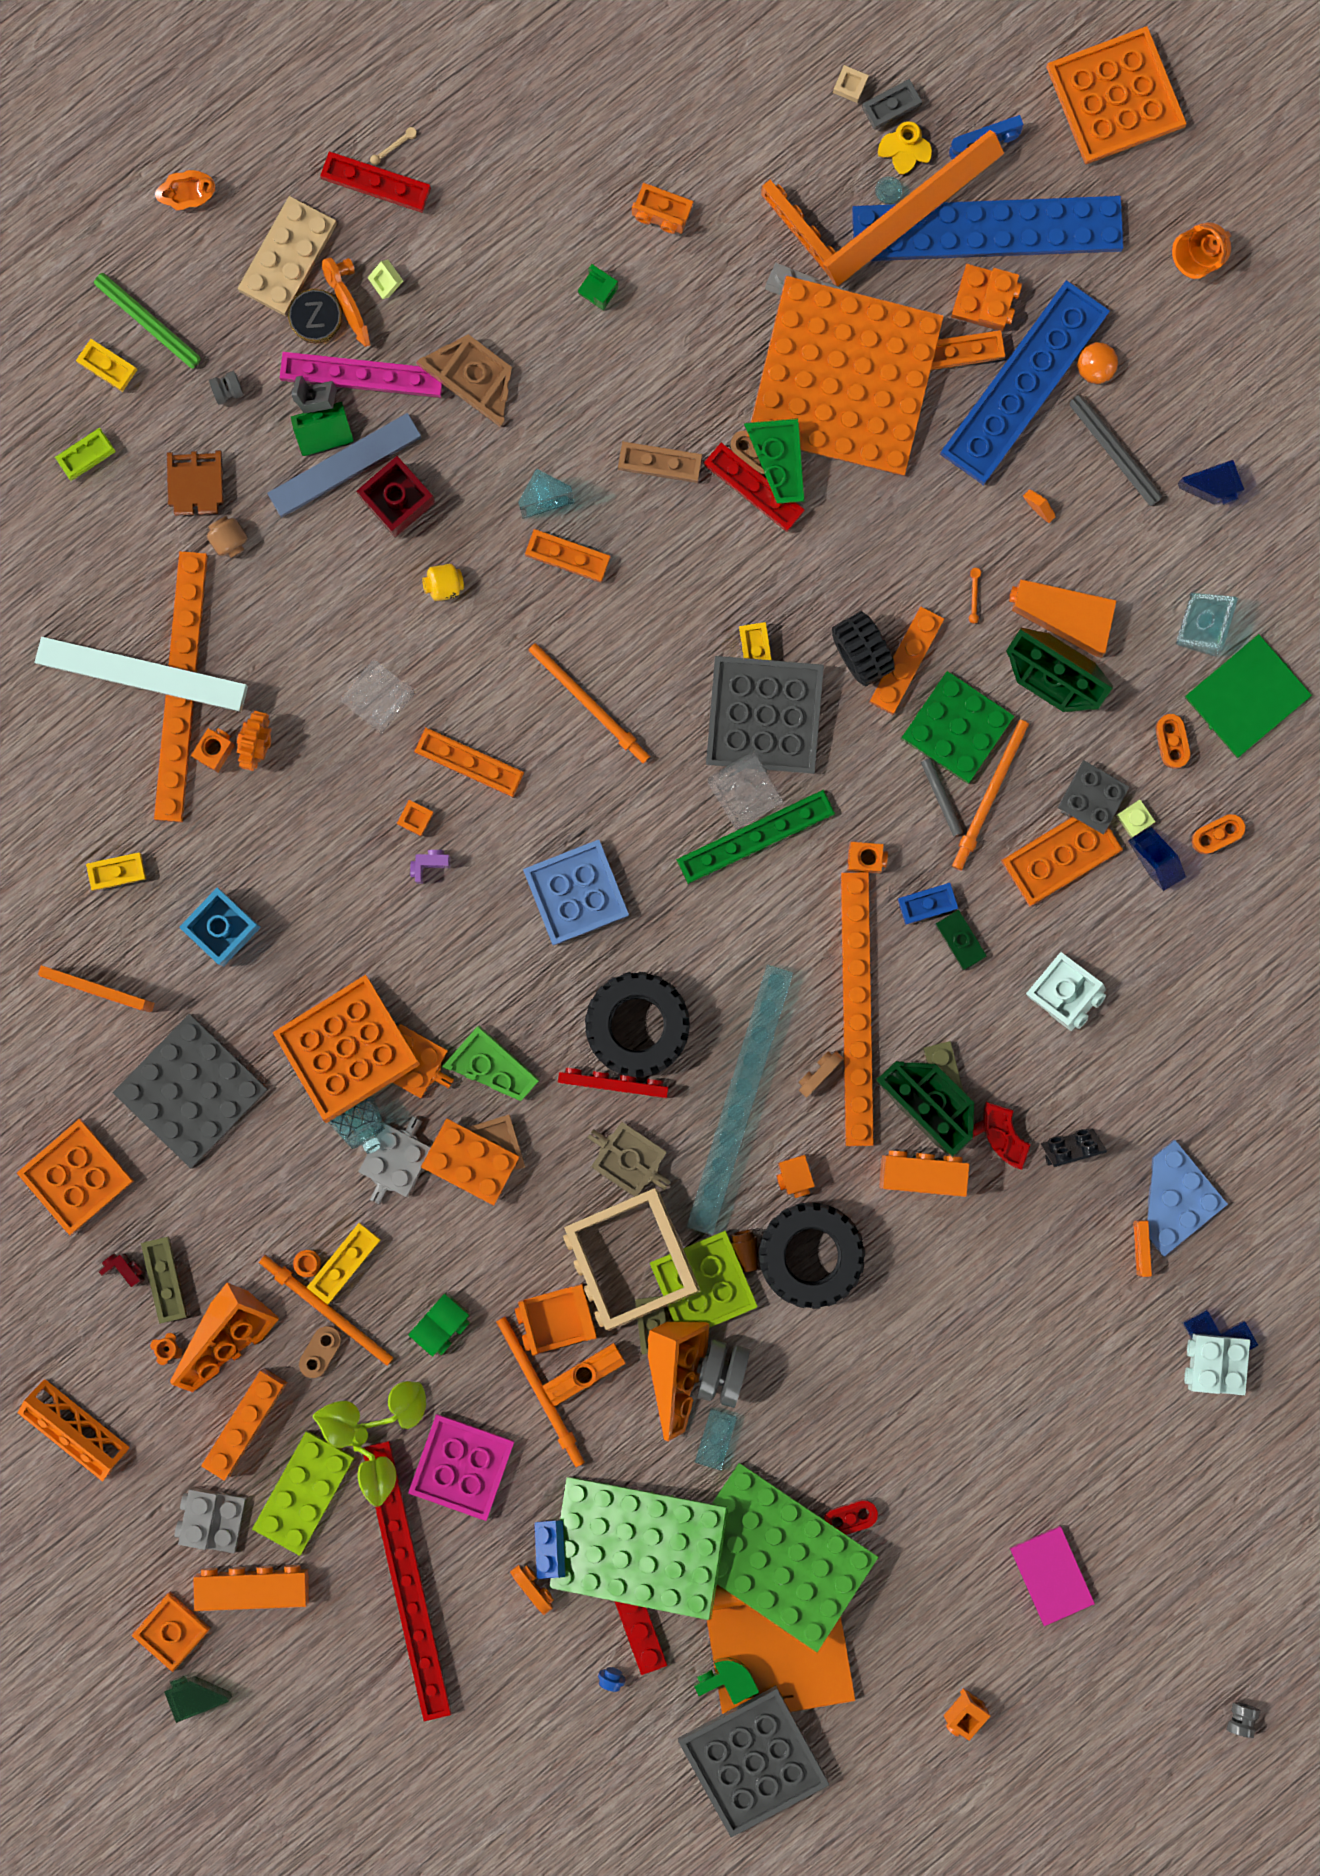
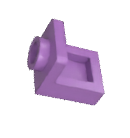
M428 850V854H416L415 861H411L410 876L415 877L417 884H423V868H450V856L444 855V850Z

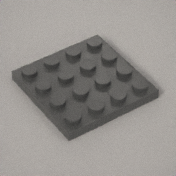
M715 656L706 765L815 774L824 665Z
M188 1014L112 1093L192 1169L269 1089L191 1014Z
M777 1686L768 1689L678 1738L683 1752L731 1838L829 1786L828 1779Z

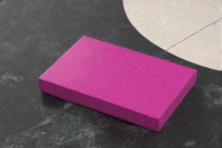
M1057 1526L1009 1548L1043 1626L1095 1604L1061 1526Z

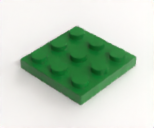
M946 671L901 739L969 784L1014 718V715Z

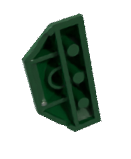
M1021 627L1006 650L1017 683L1062 712L1088 709L1098 710L1114 687L1095 662L1050 633Z
M896 1061L876 1079L899 1109L937 1147L952 1158L973 1140L975 1103L936 1064Z

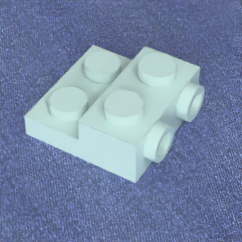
M1060 952L1026 995L1045 1009L1051 1017L1072 1031L1075 1027L1080 1029L1088 1020L1086 1013L1092 1006L1097 1008L1102 1004L1106 997V994H1104L1106 988L1102 982Z
M1193 1334L1192 1340H1188L1187 1356L1191 1357L1190 1368L1186 1367L1184 1381L1185 1384H1188V1389L1195 1392L1245 1395L1250 1340Z

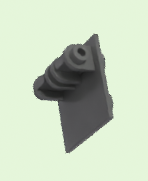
M1083 760L1057 808L1061 810L1063 815L1067 817L1072 816L1104 835L1129 786Z

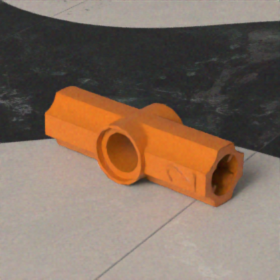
M612 1343L542 1386L550 1401L556 1406L584 1388L590 1387L594 1382L623 1366L626 1362L616 1345ZM579 1368H589L592 1372V1378L586 1382L580 1381L576 1375Z

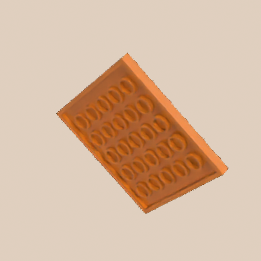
M786 276L751 422L798 418L801 451L905 476L944 316Z

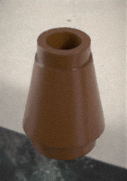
M751 1229L733 1233L731 1245L743 1272L757 1270L759 1268L757 1236L754 1235Z

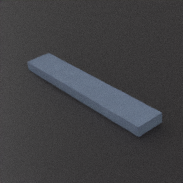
M406 413L267 494L279 515L283 518L422 437L410 416Z

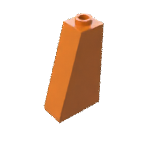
M1020 580L1017 587L1012 586L1009 602L1013 603V612L1096 657L1101 658L1105 654L1116 600L1026 580Z

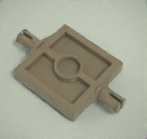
M622 1121L615 1132L607 1138L595 1129L591 1131L599 1140L589 1134L587 1139L601 1147L598 1157L591 1166L594 1170L634 1197L638 1196L643 1187L650 1182H653L663 1190L667 1188L659 1179L667 1185L671 1181L657 1172L659 1163L667 1153L665 1150Z

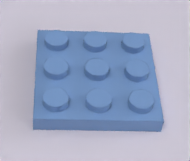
M600 840L593 841L523 869L553 946L629 916Z

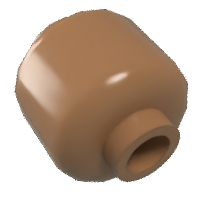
M224 516L208 526L210 531L207 533V539L219 556L228 554L232 558L244 551L242 545L247 541L248 537L237 519H228L227 516Z

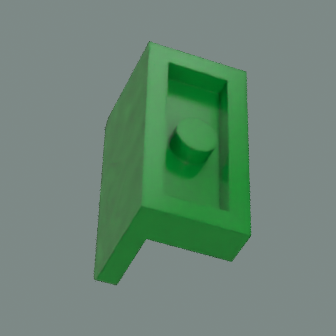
M342 401L335 403L331 409L290 416L302 456H308L354 441Z

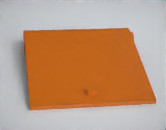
M719 1585L716 1586L712 1618L707 1620L713 1662L719 1658L739 1660L750 1670L759 1689V1693L734 1705L725 1685L719 1686L718 1692L722 1714L774 1686H777L790 1712L855 1701L841 1617L816 1653Z

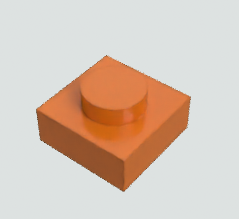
M408 800L397 825L422 837L434 812Z

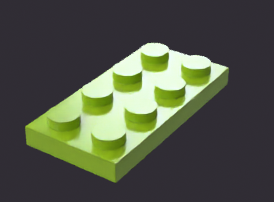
M307 1430L252 1530L301 1556L355 1457L340 1448L331 1446L326 1440Z

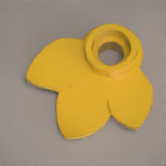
M910 121L901 123L897 127L896 132L885 135L878 147V156L882 158L892 157L893 166L900 175L910 172L915 166L916 160L922 163H929L932 153L930 143L922 138L920 127ZM908 132L913 135V138L907 140L903 135Z

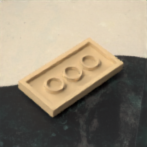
M289 196L238 286V291L286 316L337 225L336 220Z

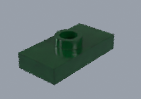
M959 910L935 923L962 970L987 957Z

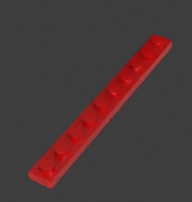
M390 1440L362 1447L372 1453L375 1459L381 1456L389 1458L395 1466ZM363 1455L364 1461H370L367 1456ZM396 1470V1482L393 1490L383 1504L375 1507L422 1717L425 1722L450 1716L451 1708Z

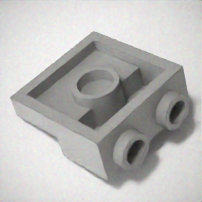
M196 1487L190 1488L188 1494L183 1493L180 1510H185L183 1521L178 1520L175 1529V1537L179 1538L178 1545L234 1554L237 1549L247 1497Z

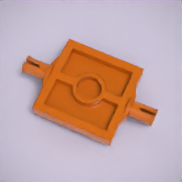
M400 1024L398 1028L420 1065L392 1083L420 1099L425 1094L427 1088L435 1081L449 1089L451 1084L446 1081L453 1083L454 1078L440 1072L442 1062L448 1050Z

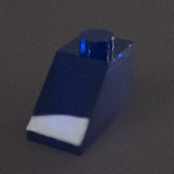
M1234 460L1182 477L1178 482L1179 489L1214 505L1220 502L1223 505L1234 503L1239 500L1238 496L1244 491Z
M1152 827L1147 828L1128 840L1148 875L1162 891L1186 878L1178 854Z

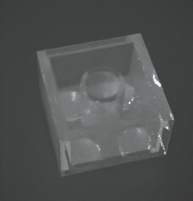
M756 751L749 753L708 777L709 786L736 830L784 803L782 795Z

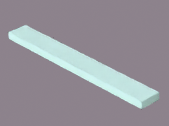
M45 637L40 639L34 662L42 666L242 712L248 689L246 684Z

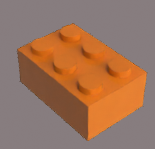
M889 1150L888 1156L882 1155L879 1188L966 1197L969 1163H962L963 1157L955 1156L953 1158L951 1156H943V1161L935 1160V1155L916 1153V1158H907V1152Z

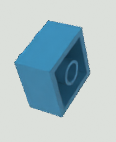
M216 888L179 928L218 965L224 967L261 926L225 892Z

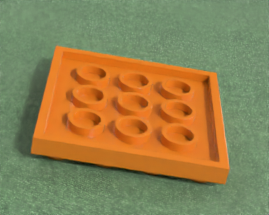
M1148 26L1047 63L1046 68L1085 165L1185 128L1187 124Z
M366 974L272 1032L326 1124L420 1065Z

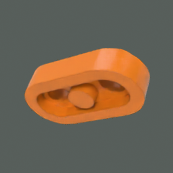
M1175 714L1164 715L1158 720L1155 728L1161 758L1167 767L1178 769L1184 766L1190 758L1185 726L1179 716ZM1165 725H1171L1173 733H1167ZM1171 751H1177L1179 753L1178 760H1174L1171 758Z
M1228 814L1199 828L1192 836L1193 848L1200 854H1210L1237 841L1245 832L1244 821L1237 815ZM1227 824L1233 826L1234 831L1232 834L1226 832L1225 826ZM1202 836L1209 838L1208 846L1201 843Z
M518 1564L510 1571L514 1580L543 1615H546L553 1609L551 1602L554 1601V1598L545 1587L540 1589L534 1580L537 1577L528 1565L523 1568Z

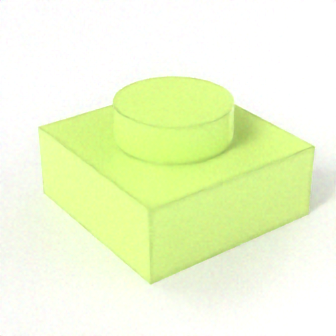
M389 260L381 261L368 276L369 281L382 299L389 298L403 282Z
M1138 800L1116 815L1131 838L1155 823V820L1141 800Z

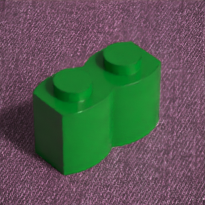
M446 1292L412 1329L408 1336L432 1357L436 1353L442 1355L452 1344L448 1339L454 1332L460 1335L470 1324L467 1320L470 1313Z

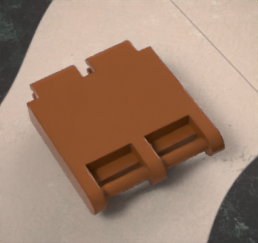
M221 450L207 454H198L197 451H191V454L173 455V452H167L168 505L173 507L175 516L194 515V506H198L199 515L218 514V505H224ZM198 459H215V461L198 462ZM174 460H191V462L174 463Z

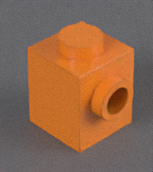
M805 1155L778 1162L781 1174L776 1175L780 1190L786 1189L788 1195L794 1194V1198L810 1194L809 1188L815 1186Z

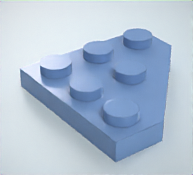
M1176 1140L1170 1142L1152 1157L1147 1221L1149 1224V1240L1162 1256H1166L1228 1205Z

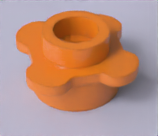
M167 1333L160 1340L154 1339L150 1344L157 1357V1363L160 1365L167 1364L170 1359L180 1358L183 1353L182 1349L178 1347L176 1335L173 1333ZM165 1346L169 1347L168 1352L164 1351Z

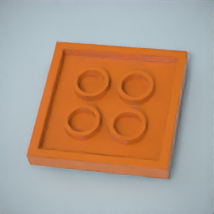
M78 1119L17 1172L18 1176L68 1235L74 1234L134 1182L131 1176L82 1119Z

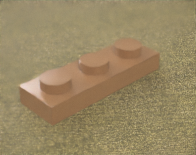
M622 441L618 470L698 483L702 454Z

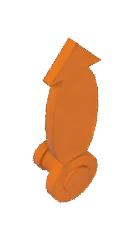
M330 257L322 260V270L325 279L335 290L344 316L357 335L356 339L365 347L370 346L367 325L364 326L356 303L341 280V276L354 274L355 269L352 261L347 258L336 264Z

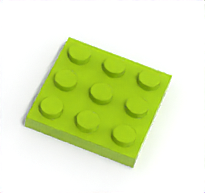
M725 1230L683 1248L701 1292L668 1306L674 1322H707L710 1328L758 1307ZM670 1254L649 1262L663 1296L684 1288Z

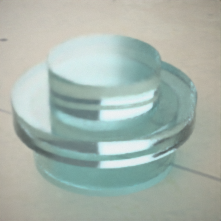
M883 177L876 184V197L885 204L895 203L902 194L901 183L894 177Z

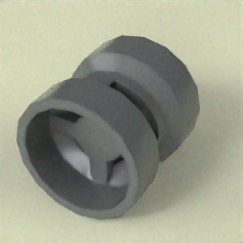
M234 370L226 373L225 377L209 379L218 405L226 403L229 398L234 397L237 399L244 396Z
M1233 1702L1231 1708L1233 1716L1232 1720L1228 1721L1226 1730L1239 1736L1254 1738L1256 1731L1254 1723L1255 1720L1259 1719L1261 1710L1247 1704Z

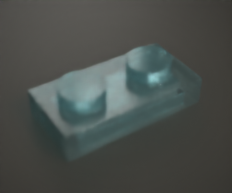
M710 1409L695 1463L721 1471L737 1416Z

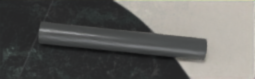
M931 758L922 761L921 765L953 837L963 833Z

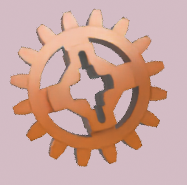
M254 710V713H251L250 719L247 722H243V727L240 733H238L236 753L240 754L238 759L240 762L239 767L251 771L257 769L258 762L260 763L261 760L265 759L268 748H270L272 729L268 728L270 720H268L269 715L267 713Z

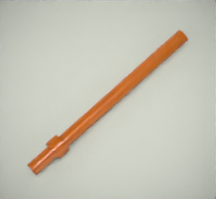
M534 643L528 651L619 740L618 744L625 751L629 750L642 764L648 761L651 756L636 742L637 739L630 732L627 733L537 643Z
M1018 721L966 836H962L958 845L960 849L952 864V867L962 871L970 852L974 851L978 843L976 838L1029 726V723L1026 721Z
M266 1254L262 1257L259 1264L275 1276L274 1280L282 1286L284 1284L388 1366L394 1358L392 1355L292 1276L293 1272L285 1266L282 1268Z
M506 1316L501 1318L496 1323L554 1427L562 1450L566 1449L575 1468L584 1464L585 1461L575 1444L577 1441L573 1433L568 1432L555 1406L547 1396L541 1380Z

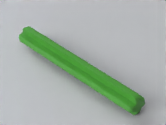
M100 273L95 278L94 284L186 365L193 369L199 364L201 358L196 352L106 274Z

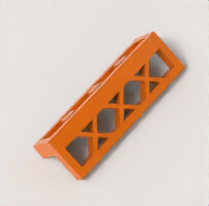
M46 1379L29 1394L17 1412L102 1482L130 1448ZM42 1390H45L52 1396L53 1404H44L36 1397ZM60 1410L71 1411L74 1414L75 1421H65L60 1417ZM81 1427H91L95 1431L96 1438H86L82 1435ZM103 1444H112L119 1450L113 1459L103 1451Z

